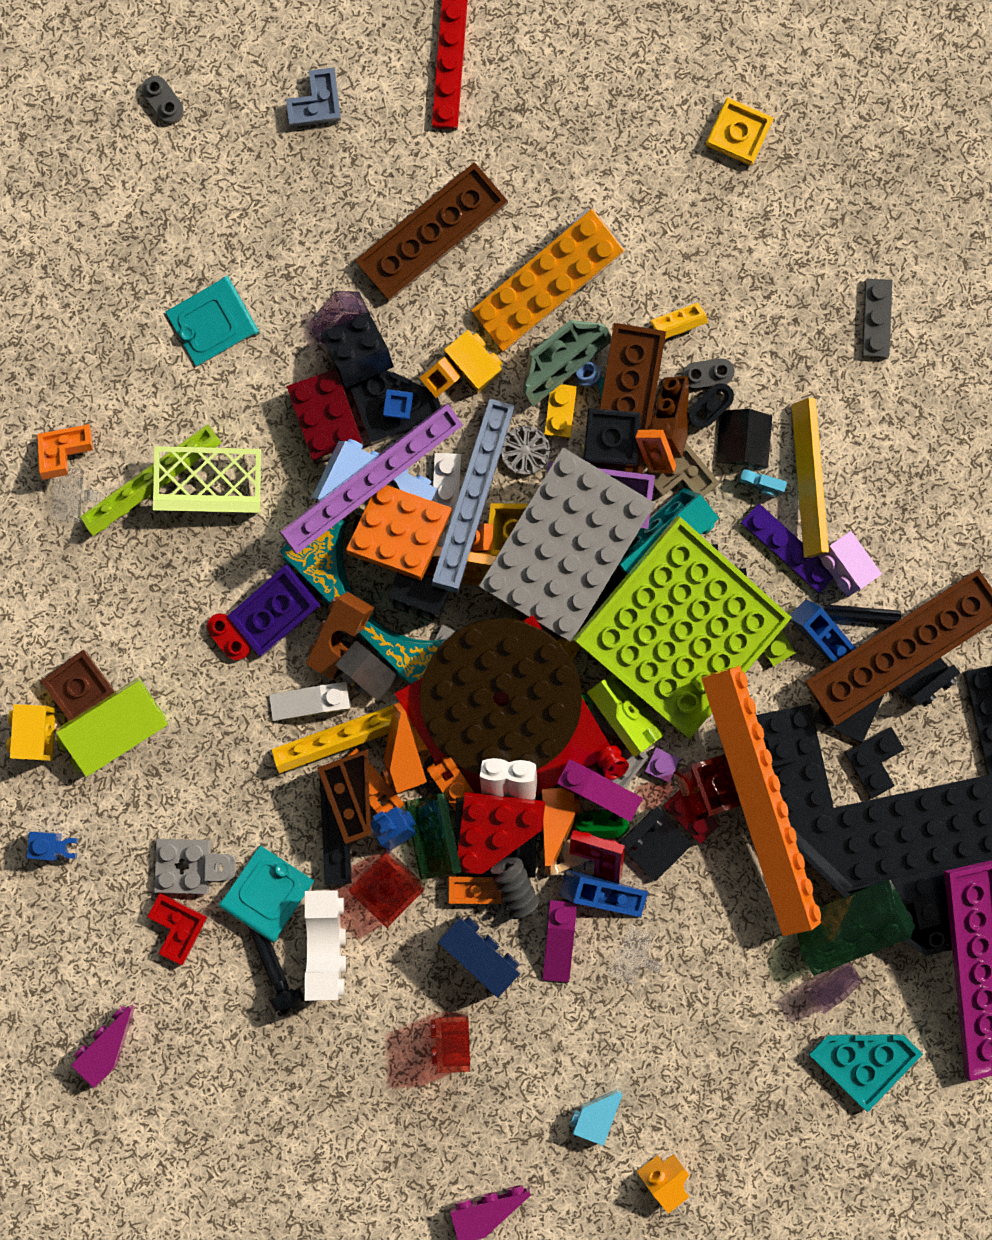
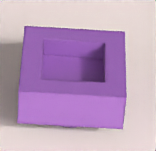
M655 748L644 772L669 783L680 758Z

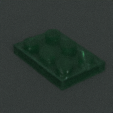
M445 793L404 801L406 811L411 813L416 822L413 826L417 834L412 837L420 880L460 873V859L457 853L454 830Z

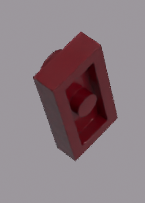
M683 787L663 805L699 844L719 826Z

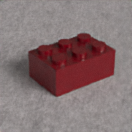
M337 369L287 386L314 464L330 460L338 441L352 439L363 445Z

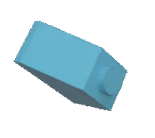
M616 1089L581 1105L580 1111L574 1110L569 1124L573 1126V1134L604 1146L622 1098V1092Z

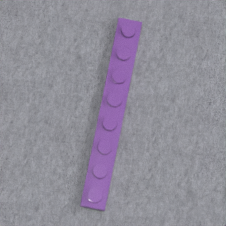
M444 404L280 530L279 533L292 551L298 554L462 427L463 424L449 404Z

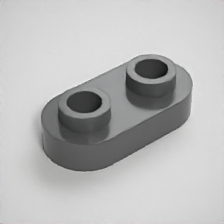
M160 76L147 78L142 85V92L146 100L163 122L167 124L179 122L184 115V108L173 90ZM158 85L159 89L157 91H151L152 86ZM168 106H174L172 112L165 111Z
M720 358L690 363L684 368L682 376H688L689 388L697 390L710 388L718 383L728 384L732 380L735 370L729 360ZM723 367L726 370V374L719 375L717 368ZM693 371L699 372L700 378H692L691 373Z

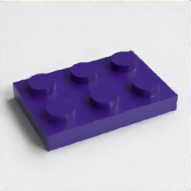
M284 565L228 615V618L261 657L321 605L288 565Z

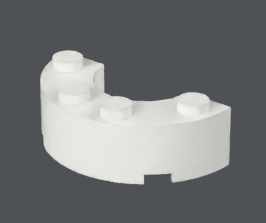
M337 890L305 891V921L307 929L305 1001L339 1000V996H344L345 983L344 979H341V972H346V955L341 956V945H346V929H341L340 914H344V898H339Z

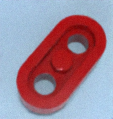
M218 613L208 620V633L227 657L240 661L249 655L251 645L228 618V615ZM218 622L225 624V628L222 631L216 630ZM235 642L241 644V649L238 652L232 650V645Z

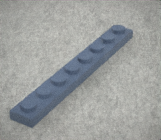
M489 399L432 580V586L456 593L459 591L515 405Z

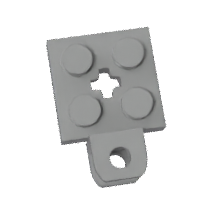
M156 840L154 893L209 894L210 881H225L235 877L236 858L230 854L211 853V840ZM181 859H184V862L189 864V869L184 870V874H181L180 870L177 869V863H180ZM221 864L223 865V871L220 869Z

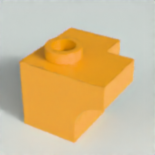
M674 1154L664 1162L657 1155L637 1171L652 1195L668 1214L689 1198V1195L684 1190V1183L690 1175Z

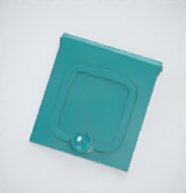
M229 276L223 277L211 286L165 311L196 367L248 337L260 333Z
M260 845L224 899L219 902L218 907L272 943H275L280 932L304 898L305 891L310 889L314 880Z

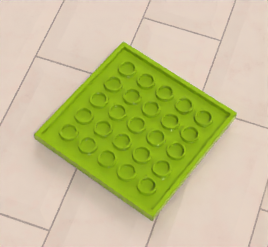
M676 516L573 640L690 739L712 713L701 678L736 666H741V670L746 673L792 617L686 521Z

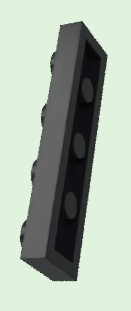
M320 779L325 885L352 884L350 843L344 844Z

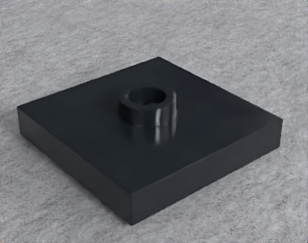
M588 408L583 460L590 463L637 466L638 443L635 437L637 431L640 430L641 413Z
M884 695L835 727H833L820 707L814 721L863 743Z

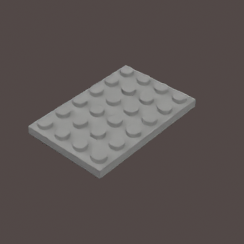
M562 448L479 587L527 616L534 615L539 623L572 642L655 503L567 449Z

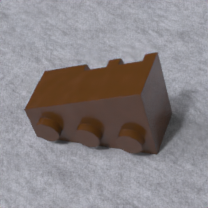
M368 749L318 767L317 771L344 844L371 835Z

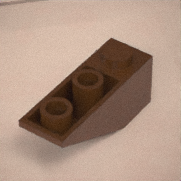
M688 376L663 378L650 430L664 431L674 458H682L687 440Z

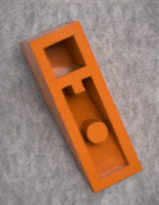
M400 703L394 704L383 760L386 770L382 771L386 785H392L396 793L427 782L406 711Z
M564 788L542 789V801H545L543 819L545 874L551 873L575 822V813H580V798L574 797V793Z

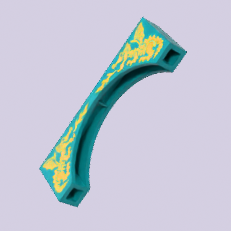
M344 519L332 526L298 554H295L287 543L279 551L284 556V562L289 567L296 568L302 574L303 579L321 593L320 597L327 605H330L336 596L339 597L346 592L355 596L344 568L343 539L347 525ZM370 616L364 630L357 634L365 643H370L376 649V654L381 660L389 662L395 668L394 672L403 681L407 680L410 684L424 676L432 655L445 640H422L407 637L390 630L372 616Z

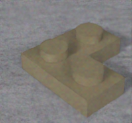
M687 443L685 444L682 458H674L676 463L674 473H648V475H655L654 488L661 497L681 481L689 490L699 493L703 497L720 484Z

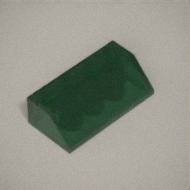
M887 879L819 907L821 923L811 931L797 933L801 954L813 976L911 938L915 925L891 879Z

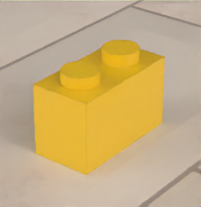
M467 330L444 349V355L450 358L463 374V377L479 394L502 374L500 366L503 364L495 353L489 354L485 350L484 346L486 344L477 333L472 335Z

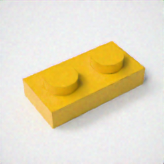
M560 384L549 393L545 436L570 439L577 386Z

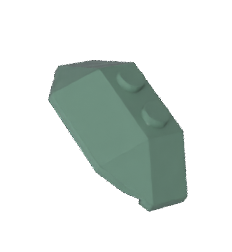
M569 320L529 353L523 392L532 407L611 343V335L604 324Z

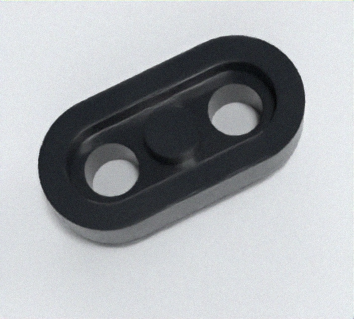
M718 383L710 387L690 407L688 412L690 423L697 428L710 426L733 403L734 392L732 388L724 383ZM717 392L724 394L723 401L719 402L716 400L715 395ZM699 410L705 412V419L699 420L696 414Z

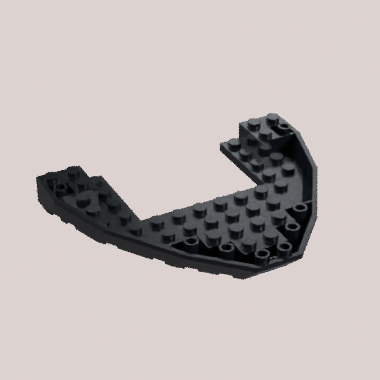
M992 665L964 671L987 775L839 807L833 806L811 704L756 715L758 723L761 724L764 731L763 740L766 749L770 751L772 756L771 765L774 774L780 781V794L788 807L790 825L796 832V844L799 853L860 914L925 956L952 950L944 871L992 860Z

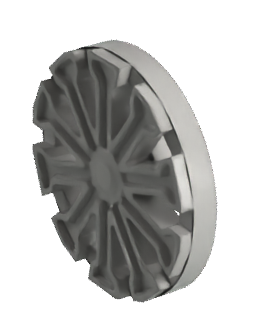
M529 426L517 427L506 435L501 457L505 466L513 473L523 476L533 475L542 470L547 464L550 446L545 435L538 429ZM518 432H524V441H522ZM533 432L535 436L529 441V433ZM513 436L518 444L509 441V438ZM539 439L543 440V444L534 445ZM508 446L515 450L506 452L505 447ZM538 450H546L544 455L536 452ZM516 456L512 462H508V457ZM534 457L541 460L542 463L540 465H537V463L534 460ZM519 461H522L521 469H516L515 466ZM527 462H530L533 467L532 470H527Z

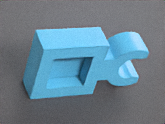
M746 469L742 471L739 479L741 483L762 489L761 493L769 497H776L777 494L782 495L787 485L786 481L764 474L759 475Z

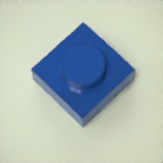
M387 389L383 416L410 420L413 393Z

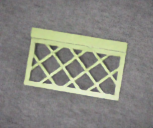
M154 446L153 510L260 513L261 449ZM160 452H171L178 459L168 471L160 464ZM176 452H187L182 458L176 454ZM191 452L198 453L205 460L195 471L183 461ZM203 453H213L208 459L203 455ZM217 453H225L232 461L222 472L210 462ZM228 453L240 455L233 459ZM244 454H256L255 466L248 473L236 462ZM180 463L192 473L181 485L170 474ZM207 463L219 474L208 485L196 474ZM233 464L245 474L234 486L223 475ZM159 467L165 472L161 478H159ZM254 470H255V481H254L253 478L250 476V474H251ZM166 476L178 486L171 494H159V483ZM193 476L205 487L198 495H190L183 488ZM220 477L231 487L224 496L216 495L209 488ZM248 477L255 485V496H243L236 487ZM181 489L186 495H176L175 493ZM206 490H208L212 495H202V494H203ZM234 490L239 496L228 495Z

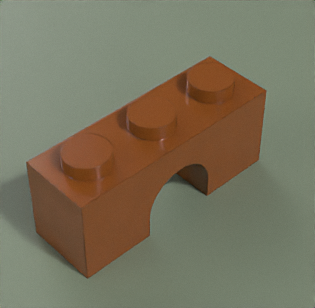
M349 592L339 597L336 596L331 601L328 610L331 612L328 618H325L318 628L320 635L317 641L315 640L310 645L307 652L310 656L306 665L331 680L343 673L336 666V663L348 650L340 640V631H345L354 637L364 630L374 610V607Z

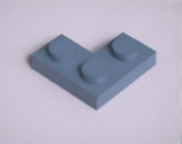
M335 68L309 70L312 96L286 99L290 127L341 121Z

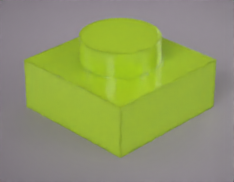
M780 631L763 653L772 667L796 652L783 631Z

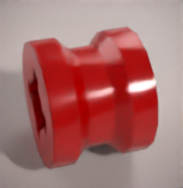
M608 746L602 749L596 756V762L603 768V774L607 779H617L628 771L629 763L622 757V752L618 746Z

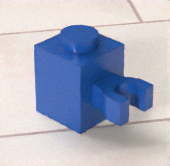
M394 807L386 813L383 811L373 816L374 821L370 823L380 845L389 850H393L417 834L413 826L416 822L411 813L398 807Z
M29 831L27 859L55 861L60 859V854L66 858L77 859V853H69L67 846L69 843L77 844L79 838H67L61 841L62 833Z

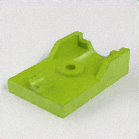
M614 674L587 692L633 757L642 753L665 735L640 701V697Z

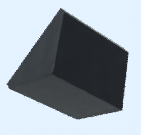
M750 408L725 410L719 418L716 463L768 468L772 415Z

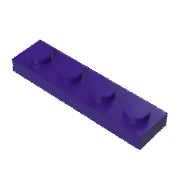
M758 504L740 523L818 594L833 579V576L823 566L818 556L813 558L804 557L803 542L762 505Z

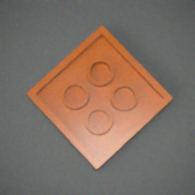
M385 485L371 496L346 552L348 555L421 581L452 515V508Z

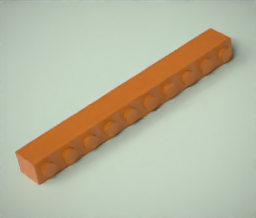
M741 666L711 673L701 679L782 936L811 931L821 923V912L818 905L814 902L812 895L813 886L811 881L807 879L804 870L805 861L797 848L796 832L790 825L788 807L780 794V781L774 774L771 765L772 756L770 751L766 749L763 740L764 731L761 724L758 723L755 714L756 705L747 689V677L741 670Z

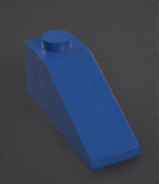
M805 599L790 615L792 617L790 621L832 664L856 649L821 606Z
M565 870L559 896L572 903L637 917L642 916L648 891L621 883L618 884L571 870Z

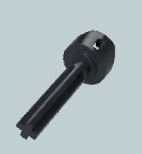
M249 928L272 989L276 994L272 1000L267 1002L274 1021L284 1019L290 1009L299 1011L308 1008L301 988L296 990L289 989L271 941Z

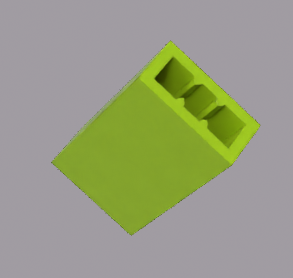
M140 677L60 726L56 732L58 737L55 739L63 751L68 750L73 757L70 761L78 773L83 772L87 777L166 727L168 720Z

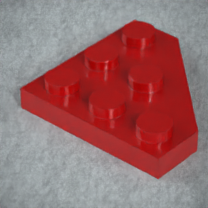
M465 792L456 871L483 874L542 831L545 801Z

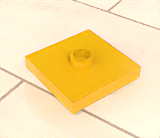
M727 97L705 146L753 166L774 117Z

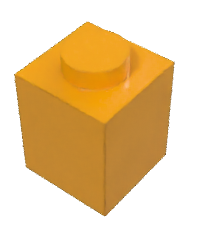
M446 355L419 378L437 398L461 378L463 374Z

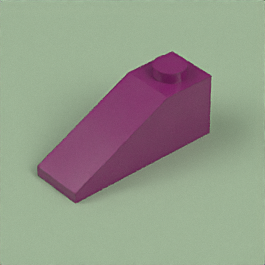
M569 759L557 782L560 787L629 822L632 821L643 799Z
M549 899L543 980L569 982L576 903Z

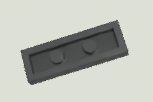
M869 278L865 280L862 357L889 358L893 280Z

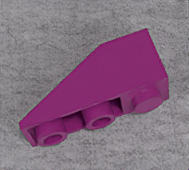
M133 1004L127 1009L122 1006L112 1016L115 1021L108 1028L103 1025L92 1036L95 1041L89 1047L83 1045L74 1054L77 1060L71 1066L93 1088L98 1086L118 1065L135 1010Z
M517 1185L508 1188V1193L498 1196L497 1192H490L482 1195V1200L471 1202L470 1199H463L455 1202V1207L451 1208L450 1213L457 1240H479L488 1236L531 1196L529 1187L523 1188V1185Z

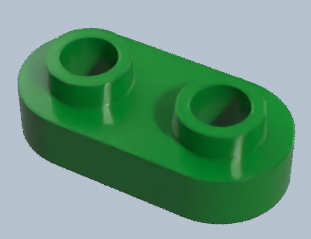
M609 811L583 812L575 820L577 831L587 832L598 838L621 837L629 830V821Z

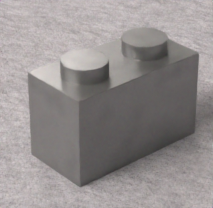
M357 641L353 643L336 663V666L343 671L340 677L351 686L357 683L355 689L365 698L371 695L377 701L381 699L398 678L393 671Z

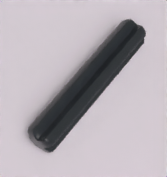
M829 604L823 607V610L832 620L891 625L901 620V611Z

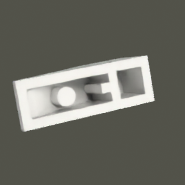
M347 682L269 695L273 721L352 710Z

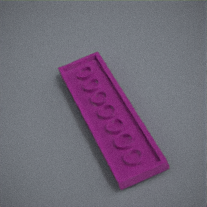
M992 860L944 871L964 1076L969 1081L992 1076Z

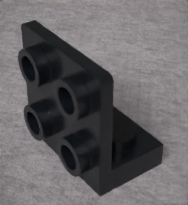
M655 806L618 842L625 845L624 851L654 881L658 880L692 846V843L672 824L658 806Z

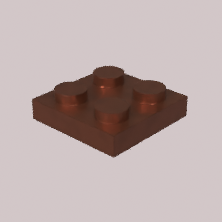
M85 650L80 651L40 681L69 721L116 692Z

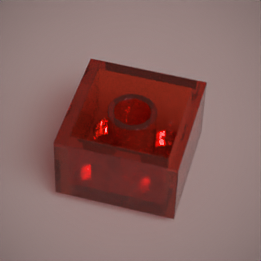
M725 754L689 765L674 772L692 823L741 806Z
M386 849L350 885L348 891L388 928L425 890V884L389 849Z
M469 1011L436 1013L435 1019H431L430 1022L431 1039L436 1038V1046L432 1047L431 1050L432 1066H437V1073L470 1072Z

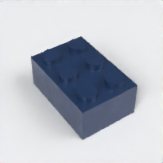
M460 916L439 938L438 943L499 998L520 975L518 969L519 962L508 952L505 955L497 950L500 947L499 944L489 934L483 937L478 932L480 926L471 917L467 916L464 919Z

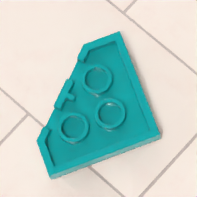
M826 1034L808 1053L866 1112H869L923 1055L903 1034Z

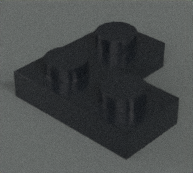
M889 727L844 753L870 799H873L895 786L882 762L905 749L893 728Z

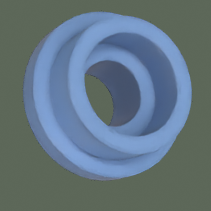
M587 362L576 371V381L582 387L596 385L601 379L599 366L595 363Z

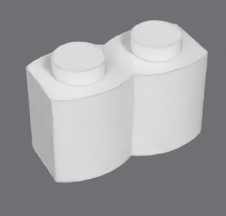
M494 758L483 760L480 772L482 794L535 799L537 789L536 764L524 760L512 762Z

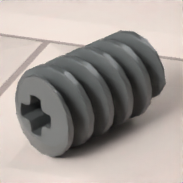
M514 857L499 861L491 868L490 872L495 874L493 880L494 883L498 884V892L502 893V901L506 902L505 908L510 910L508 913L511 919H520L529 915L537 908L539 899L535 895L533 886H531L530 878L527 877L526 869L523 868L522 860Z

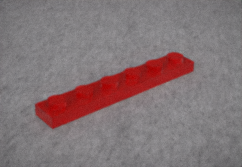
M442 0L432 128L458 130L468 0Z

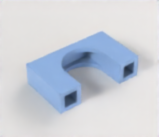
M352 439L338 441L311 498L318 502L380 453L375 451L368 453L362 450V444ZM408 468L389 482L391 487L431 501L437 488L430 485L431 480L418 474L416 477L408 474Z

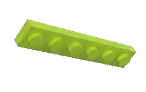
M207 424L177 447L216 448L222 442ZM171 452L160 458V464L167 471L178 461ZM176 452V454H177L180 458H182V457L187 453V452ZM191 452L183 461L189 467H192L202 457L198 453ZM154 463L80 516L93 536L105 530L116 519L126 515L130 509L152 495L154 489ZM180 463L170 474L176 477L187 468ZM159 467V478H161L165 472ZM166 476L159 483V488L170 483L172 480Z

